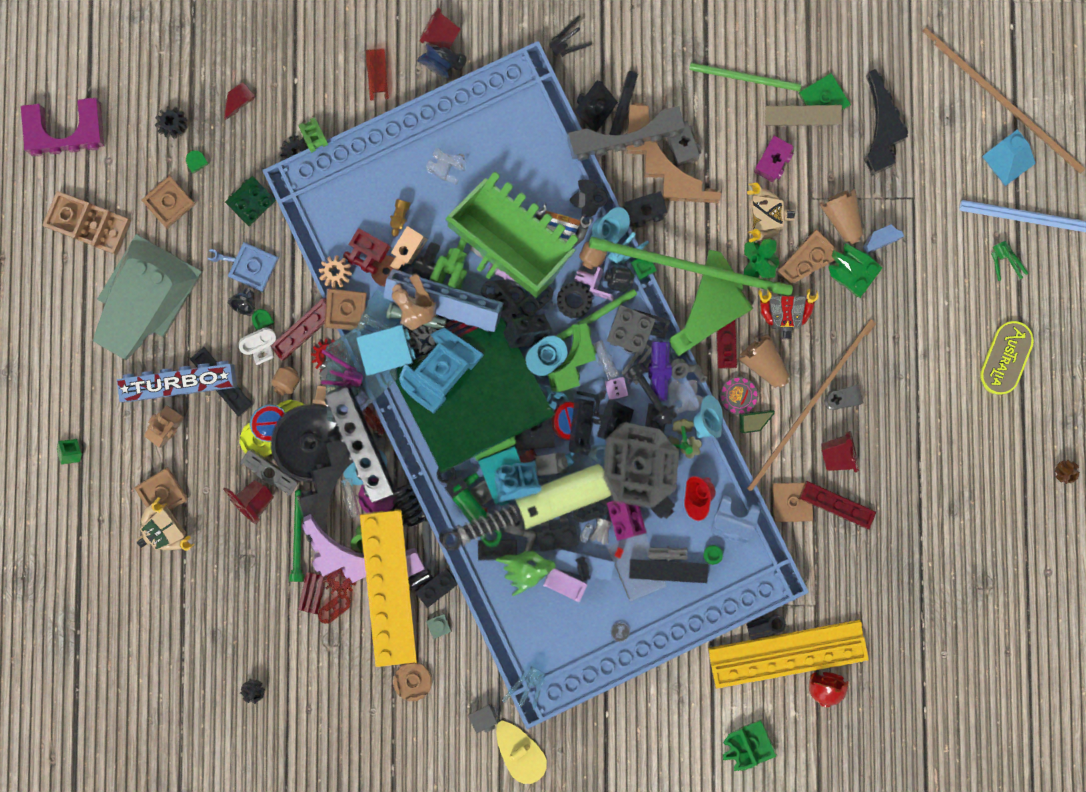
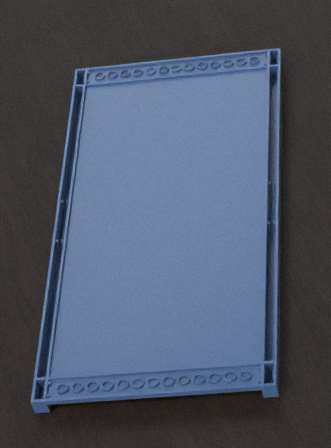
M539 41L326 140L327 146L318 147L313 153L306 149L262 170L322 298L327 297V289H333L331 284L329 286L324 284L326 280L320 279L323 273H320L319 269L325 268L321 264L322 261L328 264L327 257L330 256L332 261H334L336 255L339 256L340 261L346 251L351 253L354 248L348 244L358 228L391 246L386 255L394 258L396 256L391 252L407 226L427 238L428 241L411 265L405 263L402 268V272L414 275L412 274L413 267L418 258L424 257L430 242L440 246L434 263H437L440 256L446 257L450 248H457L461 237L448 227L445 218L485 178L489 179L493 172L500 174V178L495 184L499 189H502L507 182L513 185L512 190L508 194L513 200L521 192L526 195V199L521 205L524 209L528 210L536 201H538L537 205L539 208H543L544 202H546L545 211L580 220L582 217V208L573 206L569 200L574 194L580 192L578 180H591L596 184L597 188L603 189L607 193L608 201L605 206L599 208L597 213L592 216L593 222L588 226L584 240L574 248L576 249L574 254L568 259L554 281L549 285L553 290V297L533 316L545 314L552 329L549 336H556L612 302L591 293L592 303L590 310L583 317L581 316L577 319L564 316L557 306L559 291L566 284L576 282L575 276H578V269L590 274L596 273L598 267L589 269L583 266V261L580 260L579 254L584 243L590 241L594 222L598 218L604 217L613 208L620 206L595 155H590L588 159L581 161L572 159L567 135L570 132L582 130ZM598 195L595 197V200L599 202L602 200V197ZM399 199L410 202V208L407 210L404 218L407 219V222L403 225V229H398L399 235L394 237L391 234L394 228L390 226V216H394L395 201ZM584 217V220L590 222L592 217ZM630 226L617 244L622 245L633 233ZM633 237L627 246L637 248L639 245L635 237ZM467 243L463 251L468 255L463 267L467 270V275L460 290L482 296L480 290L485 282L504 280V278L494 275L491 279L486 277L490 262H488L483 271L479 272L477 267L482 258L470 250L471 245ZM408 248L404 249V255L408 254ZM361 253L360 258L365 260L367 255ZM606 256L601 266L603 274L597 290L611 294L614 297L613 300L631 289L628 288L627 291L621 292L608 288L607 281H604L606 270H610L613 265L617 264ZM630 257L624 264L620 263L619 266L631 269V272L634 274V282L631 289L634 288L637 295L623 303L622 306L671 320L665 340L650 335L647 345L652 347V342L655 341L669 342V339L681 330L654 275L651 274L639 280L631 266V262L637 258ZM350 264L351 268L346 270L352 272V276H346L349 279V283L343 280L344 287L341 288L337 283L335 289L366 292L364 331L338 329L357 371L363 374L362 382L526 729L809 593L757 486L751 491L747 489L753 481V477L724 418L722 419V435L719 438L712 436L698 438L695 426L691 432H686L687 439L690 436H694L696 440L702 442L701 452L699 455H695L694 458L689 459L685 454L681 453V448H679L676 490L668 495V498L676 505L673 508L675 512L667 519L664 517L659 519L650 508L640 506L647 533L617 541L613 524H611L608 545L607 543L603 545L602 540L598 542L597 538L595 541L589 540L592 529L596 527L597 518L580 523L574 519L573 511L567 513L569 526L575 525L579 545L560 549L615 562L611 581L594 577L581 581V575L579 576L577 573L556 569L587 584L580 602L543 586L548 574L534 587L512 596V593L518 587L512 586L510 583L513 581L504 577L508 573L504 570V566L508 564L498 561H478V540L476 539L470 540V543L467 541V545H461L455 551H449L444 548L439 542L441 531L446 528L454 529L456 525L464 526L465 522L469 523V521L446 493L445 486L439 483L436 473L439 467L390 373L393 370L390 369L371 376L366 375L356 338L402 324H400L401 320L386 318L389 304L392 301L383 298L385 287L378 285L373 280L370 272L366 273L361 270V267ZM334 268L335 271L332 270L331 273L337 276L340 272L337 268ZM385 268L383 270V274L385 275L390 273V269ZM447 273L443 285L448 286L451 278L450 274ZM507 279L513 286L523 289L525 299L531 294L516 281ZM581 283L584 287L586 286L588 288V291L590 292L591 286ZM486 286L487 290L485 292L487 294L491 293L493 295L494 293L492 291L494 290V288L492 286L490 288ZM546 290L536 298L538 303L543 297L548 298ZM513 293L512 298L514 300H517L519 298V294ZM572 293L567 297V304L572 308H577L582 303L581 296L576 293ZM526 302L525 309L529 312L534 311V303ZM618 306L587 325L591 330V342L596 349V360L576 366L580 374V386L561 391L560 393L565 394L571 403H574L575 398L595 401L594 398L578 395L576 392L583 391L597 394L606 390L605 381L624 377L628 396L615 399V401L634 409L630 424L645 426L648 403L652 402L639 382L637 385L634 383L628 384L629 379L621 374L636 353L627 352L624 348L613 346L610 342L606 341L619 309ZM521 311L517 316L512 315L513 319L520 318L524 314ZM658 321L654 322V324L665 327L664 323ZM459 322V323H457V324H455V325H453V326L447 328V330H451V329H453V328H455V327H457V326L463 324V322ZM468 325L453 334L458 335L474 326ZM652 328V331L663 333L661 330ZM573 335L563 340L567 347V356L572 347ZM426 337L425 340L419 339L422 342V345H424L425 343L430 344V342L428 341V337ZM534 345L518 347L524 359H526L527 352ZM670 345L669 363L675 359H684L688 365L697 364L690 350L678 357ZM644 349L643 354L639 355L633 365L636 366L648 350ZM415 353L416 359L424 356L422 354ZM651 353L644 361V366L651 360ZM647 372V373L644 375V377H645V379L647 380V382H648L649 385H650V379H649V377H648V372ZM688 372L681 379H675L671 375L670 380H668V401H661L664 406H668V408L675 405L674 410L678 416L672 420L673 422L681 419L693 421L694 417L701 411L703 398L708 395L712 396L706 382H700L695 372ZM533 374L537 383L551 388L548 375L538 376ZM541 389L547 399L548 392L544 389ZM551 393V398L548 401L549 404L552 401L557 403V407L564 404V398L560 397L557 400L553 398L555 394ZM607 393L605 399L601 400L598 412L604 414L609 399ZM553 416L555 448L517 450L521 463L536 464L535 456L554 453H565V456L569 454L570 439L563 438L558 434L555 428V416ZM593 418L589 443L591 445L590 454L582 455L580 452L575 453L572 456L575 463L567 468V473L537 476L539 485H544L596 464L601 465L604 469L606 440L596 437L600 425L594 424ZM673 422L672 425L665 424L664 435L667 438L669 435H673L674 438L679 439L681 444L683 437L672 430ZM475 457L454 467L456 477L460 476L463 480L475 472L478 474L479 477L468 486L469 490L485 480L479 462L476 461ZM445 471L441 474V478L444 480L452 477L450 471ZM692 476L711 478V482L716 490L715 498L710 503L708 516L701 521L690 518L684 507L686 482ZM612 495L603 499L607 503L614 501ZM724 495L731 497L730 509L736 517H745L752 505L760 507L753 537L746 544L714 535L711 531L719 503ZM492 499L482 507H487L488 513L493 515L495 510L501 512L502 508L508 509L509 503L500 506V503L495 505ZM598 502L597 507L592 508V512L599 511L600 514L604 513L603 509L606 506ZM580 508L576 516L581 517L583 520L585 515L590 513V510L583 511ZM608 511L606 520L612 522ZM559 516L548 520L550 530L562 528ZM541 523L528 528V530L536 532L533 551L542 558L554 561L555 563L558 549L540 552L537 532H542ZM505 527L500 528L501 540H517V555L523 553L528 537L504 532ZM492 532V535L488 533L486 538L487 540H496L497 534L495 532ZM454 535L447 537V544H451L454 541ZM710 545L719 546L723 551L722 561L715 565L708 564L703 557L706 547ZM667 546H670V548L687 547V560L670 559V561L708 564V581L706 584L629 579L630 559L667 561L666 559H649L648 549L666 548ZM618 547L624 549L620 559L614 556ZM528 561V564L536 566L535 562ZM617 623H623L628 627V637L623 641L615 640L612 637V627ZM618 625L617 629L619 631L615 637L622 639L623 635L621 634L625 627Z

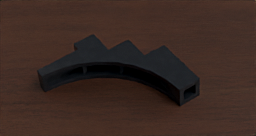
M378 433L372 434L377 447L386 444L384 436L378 435ZM339 435L330 436L327 441H323L328 464L321 462L314 464V468H310L315 491H312V489L301 491V495L296 496L303 524L304 517L311 514L318 526L327 535V510L332 491L338 479L347 467L352 464L348 457V447L342 443ZM354 441L357 447H363L362 441ZM306 535L307 541L311 543L313 541L311 535Z

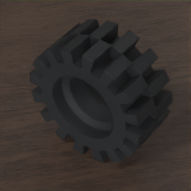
M573 282L561 288L557 296V306L564 316L577 319L581 316L583 317L590 310L592 298L586 286L584 287L581 283ZM572 293H576L582 298V303L577 308H572L567 304V297Z

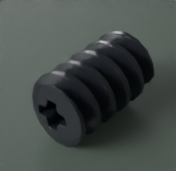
M411 484L401 486L395 489L392 495H389L390 497L396 496L392 504H399L395 510H401L402 518L405 519L402 521V524L407 525V527L415 526L425 520L424 517H419L422 511L416 510L419 504L413 503L417 499L416 496H410L414 492L413 489H407Z

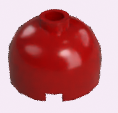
M817 672L810 675L809 692L811 697L820 703L821 706L831 707L844 700L849 682L848 680L844 682V677L835 673L823 672V675H817Z

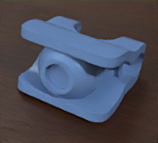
M724 495L719 503L711 531L714 535L746 544L753 537L760 507L752 505L745 517H736L730 509L731 497Z

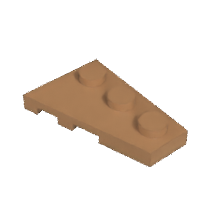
M814 230L776 272L789 284H793L835 261L832 258L833 250L839 251L818 230Z

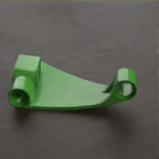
M709 250L705 265L734 272L721 252ZM702 274L685 328L669 339L670 345L678 357L708 336L753 309L742 292V284Z

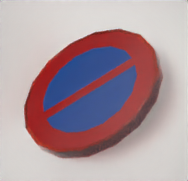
M571 401L559 404L554 410L555 416L552 417V427L555 434L564 440H570L574 402Z

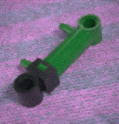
M453 467L447 470L452 473V477L444 480L441 478L442 473L438 468L436 473L439 483L445 486L446 493L469 523H472V519L479 520L480 516L485 518L487 516L486 511L468 488L479 477L478 474L475 472L463 480L460 476L456 477V471ZM493 531L497 534V539L494 541L487 540V534H485V538L483 536H480L486 546L495 547L502 539L501 531Z

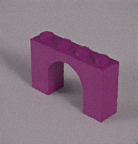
M97 98L78 99V127L72 135L63 139L49 136L46 128L45 108L42 105H22L21 118L24 150L31 154V156H42V153L48 152L50 154H61V151L67 150L69 152H80V149L98 150L99 147H105L101 102Z

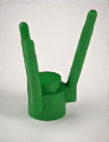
M1007 241L992 247L994 252L991 255L994 259L998 281H1001L998 258L1000 260L1008 258L1020 279H1023L1019 268L1025 275L1028 274V271Z

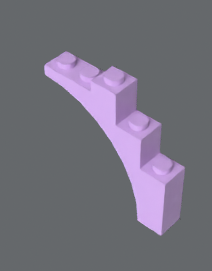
M311 514L304 517L302 527L306 535H311L313 539L311 545L314 551H319L314 554L315 561L312 562L316 572L320 571L322 576H325L344 567L342 568L343 573L347 579H351L352 583L366 577L364 553L353 551L331 539L318 526ZM415 547L406 550L407 573L409 577L424 570V565Z

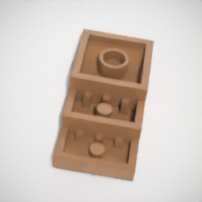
M56 191L42 226L117 255L131 220L92 205L89 202Z

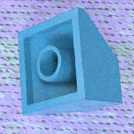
M1018 129L982 156L1004 186L1036 164L1029 143Z

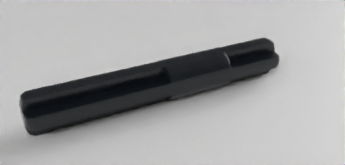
M627 72L609 135H621L637 81V72Z

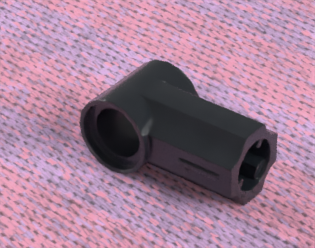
M772 615L748 622L746 626L752 640L782 632L786 627V622L783 617ZM775 618L780 619L782 622L779 629H773L771 626Z

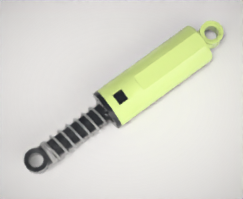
M596 464L541 485V492L508 500V509L502 508L501 512L495 510L493 515L487 513L485 518L480 516L477 521L472 519L470 524L465 522L464 526L456 525L454 529L446 528L442 530L439 534V542L447 550L455 551L461 545H467V541L470 543L472 539L478 540L477 537L480 536L485 538V534L490 533L492 535L493 531L497 530L499 532V529L503 527L507 529L508 525L512 524L514 526V523H516L518 529L522 531L610 497L611 493L603 479L604 469L601 465ZM454 535V541L451 544H447V537Z

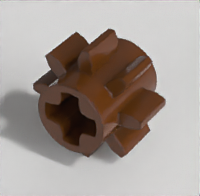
M1061 461L1055 468L1057 473L1055 477L1061 483H1073L1079 477L1080 472L1077 470L1079 466L1074 461Z

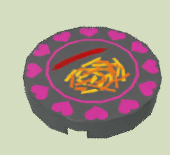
M735 377L724 383L719 397L726 411L739 415V413H747L753 410L757 404L758 392L753 382L747 378Z

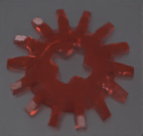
M363 405L361 409L367 424L372 430L382 435L384 428L381 420L377 418V414H374L370 407Z
M342 567L325 575L327 579L322 580L323 583L328 582V586L325 587L326 590L332 588L331 594L333 595L337 591V596H340L342 591L346 596L347 589L350 592L353 591L350 585H356L355 582L352 583L350 578L347 579L345 577ZM338 574L345 578L342 584H339V581H335Z

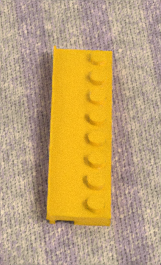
M401 510L360 514L375 666L417 663Z
M860 620L708 647L716 689L869 660Z

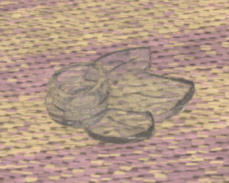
M674 379L668 387V393L671 397L669 407L675 405L677 400L682 402L681 407L675 406L674 410L676 413H683L686 410L695 411L701 407L703 397L696 395V380H690L681 385L678 380Z

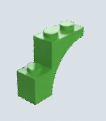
M587 323L572 325L573 343L569 355L559 367L547 374L552 392H561L580 386V374L576 366L596 360V349L591 342V330Z

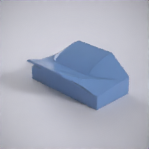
M890 224L874 231L867 238L863 249L866 254L900 240L904 237L903 232Z

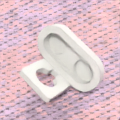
M262 328L241 338L239 349L243 354H253L256 365L261 364L274 357L271 345L276 340L275 333L270 328ZM261 353H268L265 357L259 358Z

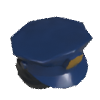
M426 44V53L417 57L418 63L444 78H449L451 67L459 71L465 66L467 60L463 53L458 54L446 47H431Z

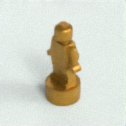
M399 199L395 201L394 216H390V226L394 228L391 234L394 237L399 235L398 229H403V225L407 222V219L404 218L407 210L410 208V202Z

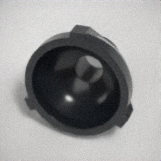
M247 288L243 289L242 293L239 292L230 297L227 302L234 311L243 315L251 316L255 311V302L252 298L254 293Z

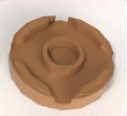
M415 662L406 663L396 671L393 679L394 689L403 699L418 701L430 692L432 676L424 665Z

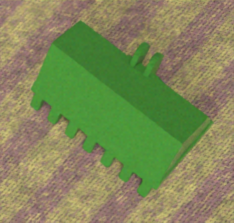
M493 172L489 179L485 178L445 220L452 231L479 251L484 257L477 267L479 272L483 271L488 262H490L493 266L486 275L488 279H491L499 269L537 298L554 281L565 263L574 254L576 249L573 247L579 238L573 234L567 242L564 241L560 236L566 229L565 226L559 224L554 231L549 229L547 226L552 220V216L547 213L539 221L534 217L539 206L533 203L528 210L524 209L521 205L526 199V195L521 192L513 200L508 196L513 185L507 182L502 189H499L495 184L500 178V174Z

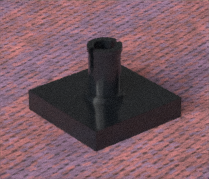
M597 80L586 95L581 93L577 97L579 105L575 111L592 131L597 132L616 107L618 101L603 82Z
M608 399L604 414L599 412L594 414L599 419L593 418V423L600 425L596 437L607 440L622 423L631 422L634 409L615 400Z
M553 417L515 435L516 449L555 448Z

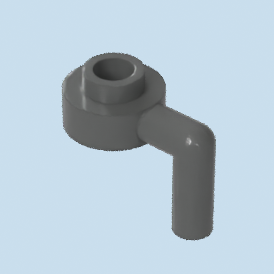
M675 359L670 363L672 368L671 375L675 379L685 377L688 372H695L700 382L704 383L707 381L706 375L697 364L688 365L684 359Z
M514 523V526L511 524L507 526V529H504V532L528 537L524 551H533L536 538L535 531L528 529L520 531L516 523Z

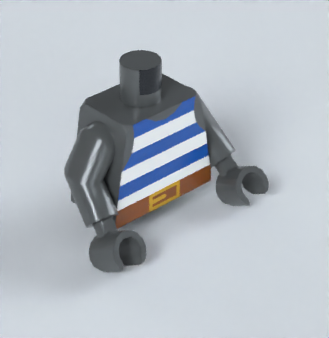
M544 202V207L538 209L535 217L541 221L545 214H550L552 220L547 227L554 231L559 224L565 226L566 229L560 237L567 242L571 235L575 234L579 238L573 247L575 248L584 240L588 226L593 222V217L590 219V222H586L584 220L586 214L580 220L545 211L547 204Z

